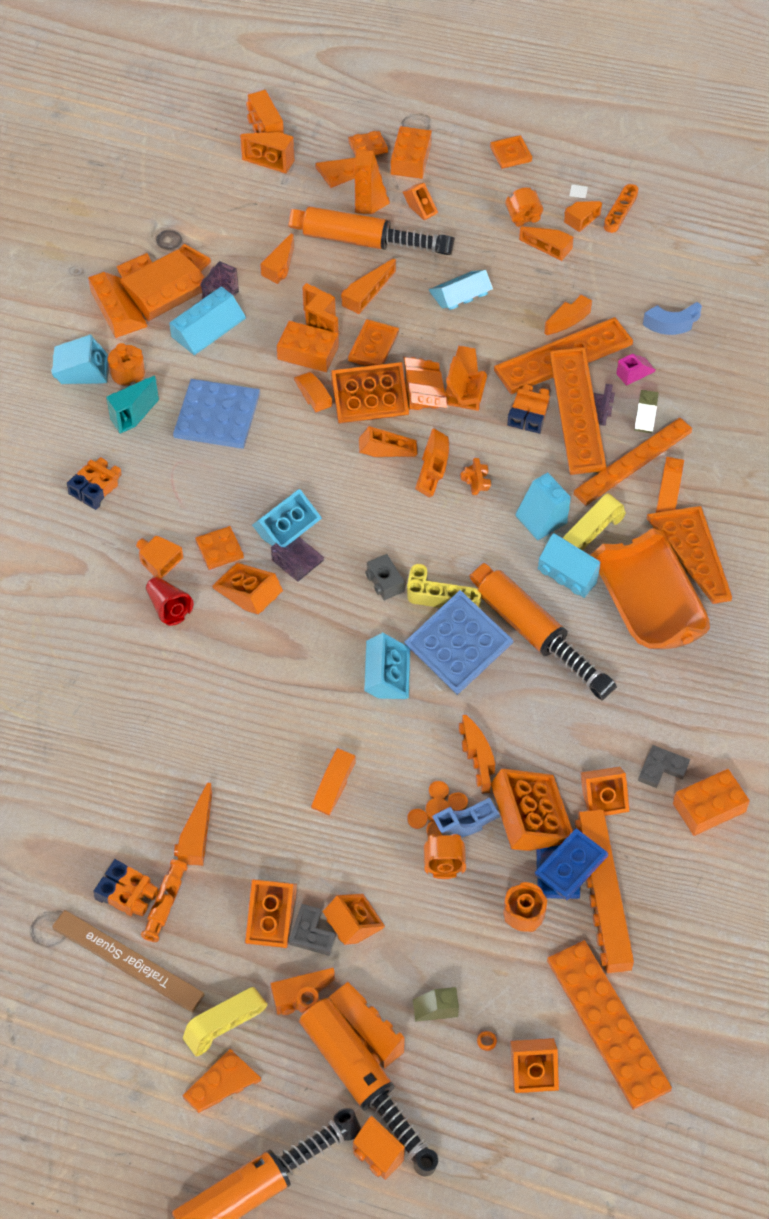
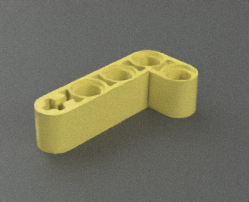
M605 494L568 531L563 539L583 551L611 522L617 525L623 520L626 514L624 505L611 494Z
M415 564L411 567L407 584V599L410 603L441 608L461 590L480 608L481 593L478 589L427 581L426 566Z
M251 987L193 1018L186 1026L183 1040L196 1057L200 1056L210 1048L213 1039L259 1015L266 1009L268 1004L257 989Z

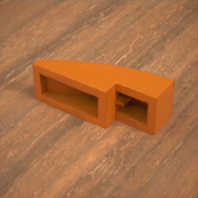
M580 295L572 304L564 302L546 321L544 334L558 333L583 320L591 313L592 300Z
M308 372L294 377L298 388L308 405L311 404L315 413L332 407L330 394L313 373Z
M339 748L336 749L319 785L311 806L312 809L330 816L356 764V755Z

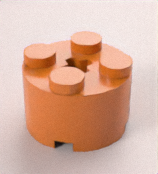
M529 187L520 188L513 192L514 195L511 198L507 197L505 205L512 222L517 227L523 226L526 222L536 223L541 219L543 206L535 189L533 191Z
M119 343L109 353V371L115 383L127 386L132 382L137 383L142 380L145 375V366L141 349Z
M433 834L428 837V841L424 844V870L427 874L430 872L437 879H452L457 877V873L462 871L463 874L465 872V843L461 840L460 835L439 836Z
M523 882L520 885L512 886L507 891L504 901L503 914L505 922L518 931L534 932L544 921L547 899L542 889L533 883Z

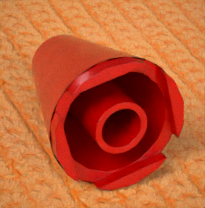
M154 577L147 582L146 591L159 619L168 626L177 625L185 620L184 617L187 613L190 614L192 612L194 603L188 593L160 577Z

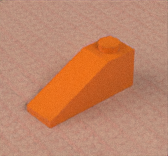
M525 226L520 228V241L562 261L573 248L574 237L560 230Z
M291 233L260 264L261 276L276 284L286 278L294 250V234Z
M369 426L359 437V453L373 457H416L418 455L417 440Z
M666 456L656 513L676 510L685 460Z
M334 968L270 983L277 1015H289L298 1010L296 998L301 988L310 986L319 993L335 980ZM310 997L302 998L305 1004L311 1000Z

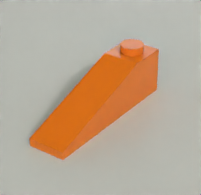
M396 259L389 260L351 283L347 289H344L341 294L342 306L360 314L396 272Z
M211 783L206 784L179 836V843L175 844L174 856H177L178 860L187 865H204L213 793Z

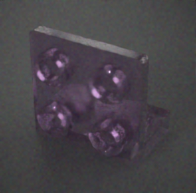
M221 261L213 266L207 277L201 281L202 299L221 286L236 296L239 292L237 268Z
M300 537L296 538L286 547H281L277 543L271 547L272 561L297 582L324 561V557Z

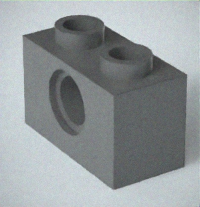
M388 554L367 562L366 577L369 581L372 580L376 593L381 595L384 601L404 592L405 581Z

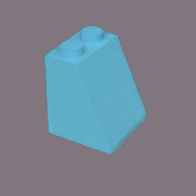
M92 335L55 346L53 367L51 369L52 375L61 384L107 383L108 354Z
M546 473L532 482L515 516L537 540H540L567 524L571 497L549 473Z

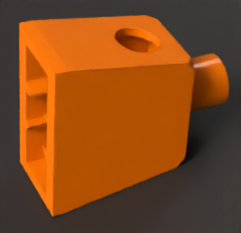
M155 536L149 542L141 538L136 544V547L140 549L139 558L141 564L154 577L162 579L183 559L182 547L160 536Z

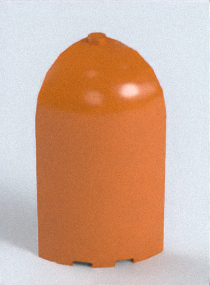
M652 528L640 537L633 539L632 544L625 546L623 543H603L590 554V556L601 562L599 574L629 633L638 644L649 649H672L692 643L709 631L710 622L707 613L663 531Z

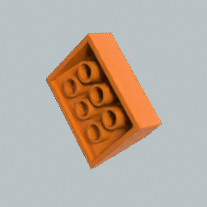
M178 249L120 279V282L148 322L206 291L208 282L199 268Z
M402 362L331 370V382L338 424L409 415Z
M501 769L491 782L511 849L531 851L561 845L573 832L554 775Z

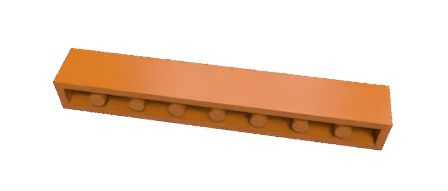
M604 810L579 812L578 820H575V829L577 828L608 852V857L586 880V887L591 890V895H589L590 907H594L595 914H593L594 927H598L599 932L596 934L597 945L602 947V953H600L601 965L605 966L606 973L632 971L634 959Z

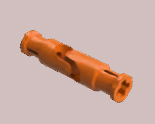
M172 859L170 861L171 867L168 874L163 878L155 903L147 917L148 923L145 930L141 932V937L147 941L154 943L159 941L158 935L160 930L165 926L170 909L182 884L181 878L184 871L188 869L187 864L180 860Z

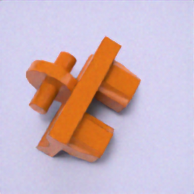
M474 458L473 464L465 467L464 471L460 473L461 480L470 484L472 495H478L480 491H488L491 487V480L483 478L488 474V465L480 464L479 458Z

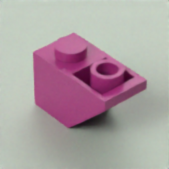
M631 354L618 360L616 374L627 386L654 373L656 369L646 358Z

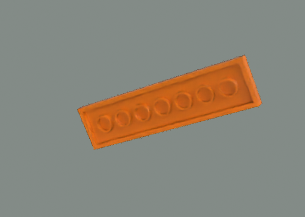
M616 317L495 365L494 371L512 395L517 393L518 389H522L525 384L534 386L553 378L550 351L585 347L587 361L590 363L633 345V339Z
M585 347L550 351L570 475L606 470Z
M586 941L579 942L548 957V964L631 1108L634 1110L672 1090L670 1083Z

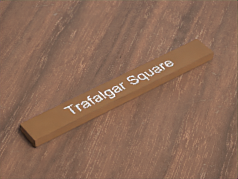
M66 910L63 911L52 926L53 930L192 1013L205 996L201 990Z

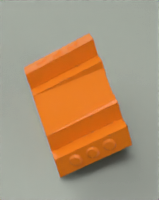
M403 356L409 410H421L429 407L434 409L439 407L447 408L439 362Z

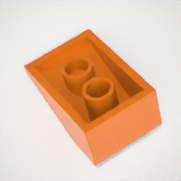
M280 132L245 133L240 135L242 160L287 174L295 161L293 136Z
M236 563L212 585L214 590L245 611L258 615L283 592L275 573Z
M252 880L245 944L288 947L296 902L297 883Z

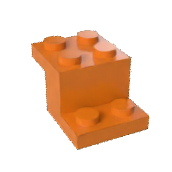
M306 283L302 287L303 311H305L306 325L338 333L335 297Z

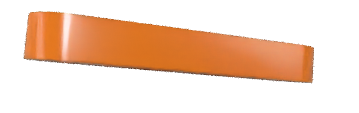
M627 184L621 191L605 218L604 229L607 232L614 233L620 228L637 199L639 189L636 185ZM621 201H626V202H628V204H625V205H624V204H621L620 202H621ZM614 212H621L622 215H616Z

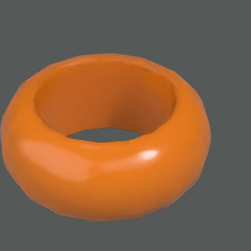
M483 1031L477 1037V1044L482 1050L490 1051L495 1048L497 1038L494 1033ZM484 1036L492 1038L493 1043L486 1046L482 1044L481 1039Z

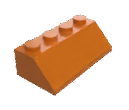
M102 272L88 277L89 286L114 337L118 338L148 327L139 308L120 282L122 278Z

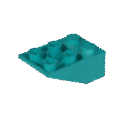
M155 375L106 397L110 420L119 434L136 427L159 401Z

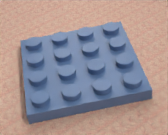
M191 379L173 432L174 438L244 449L259 400L260 389Z
M460 590L404 643L458 695L514 641Z

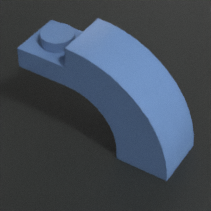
M696 302L680 312H668L657 305L645 312L643 325L654 332L665 335H677L692 330L693 322L700 318L702 305Z
M489 797L468 809L453 811L449 807L432 817L443 836L458 834L462 838L483 830L482 826L499 818L500 815Z

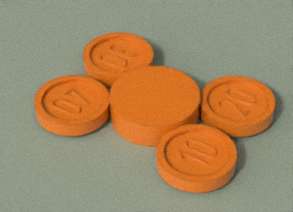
M435 781L429 786V795L432 799L426 804L425 811L422 809L411 810L408 813L407 822L412 828L420 829L427 824L429 819L431 822L426 828L427 836L429 837L433 834L443 836L432 816L449 807L453 811L465 810L468 806V799L463 793L455 792L449 796L447 802L444 799L449 794L448 785L443 781Z

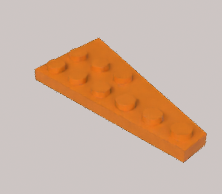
M697 506L647 514L646 519L654 529L664 532L678 560L712 604L731 601L732 594L702 507Z

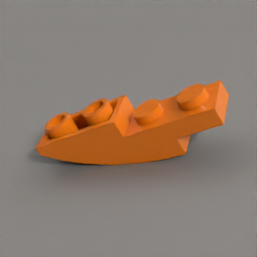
M435 428L432 429L422 457L424 463L415 487L417 491L429 498L434 495L438 481L443 479L449 455L448 436Z
M462 715V723H459V733L464 736L462 750L467 753V759H473V767L478 770L476 775L477 787H481L482 794L490 793L491 782L489 775L495 774L496 765L492 750L486 737L475 722L467 715Z

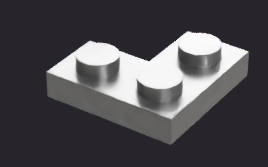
M652 745L638 781L657 788L664 772L683 779L690 759Z
M301 904L289 939V945L330 956L336 933L317 928L322 909Z

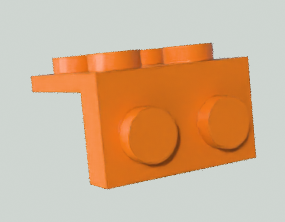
M453 356L449 374L446 378L447 386L450 387L460 405L481 403L487 374L485 371L468 373L459 357Z

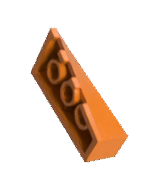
M357 150L354 164L355 213L373 214L390 204V200L387 197V191L382 182V175L378 170L379 166L374 151Z
M349 982L345 983L328 997L336 1005L378 1064L384 1069L404 1053L405 1037L400 1032L395 1034L392 1029L393 1025L388 1020L383 1022L378 1010L373 1006L368 1008L366 1006V999Z

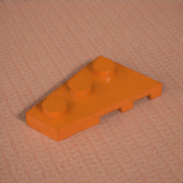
M355 158L315 163L316 169L330 188L355 179Z
M229 1049L182 1096L187 1103L200 1113L223 1101L224 1098L234 1093L237 1094L243 1091L245 1087L262 1080L255 1071Z

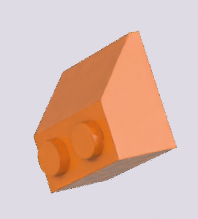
M620 766L580 772L582 792L587 811L603 809L605 816L630 812L626 773Z
M364 894L337 895L322 911L327 918V922L333 927L338 935V939L344 945L358 944L385 927Z
M555 1039L510 1041L514 1093L559 1091L558 1049Z
M371 1115L353 1141V1154L361 1162L365 1160L370 1165L369 1169L375 1176H381L386 1180L403 1163L405 1146Z

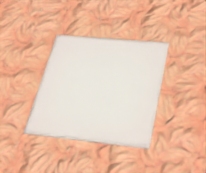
M571 185L569 196L586 199L588 187Z

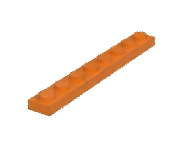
M678 418L611 464L606 470L601 471L575 489L573 495L587 506L692 433V427L683 419Z

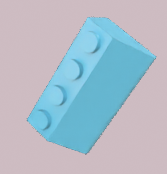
M221 286L169 323L171 337L190 353L196 355L245 320L246 316L234 296Z

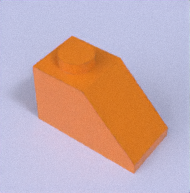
M425 183L416 184L402 192L409 207L423 220H427L438 213Z
M575 202L566 208L564 223L578 232L582 231L601 215L602 202Z

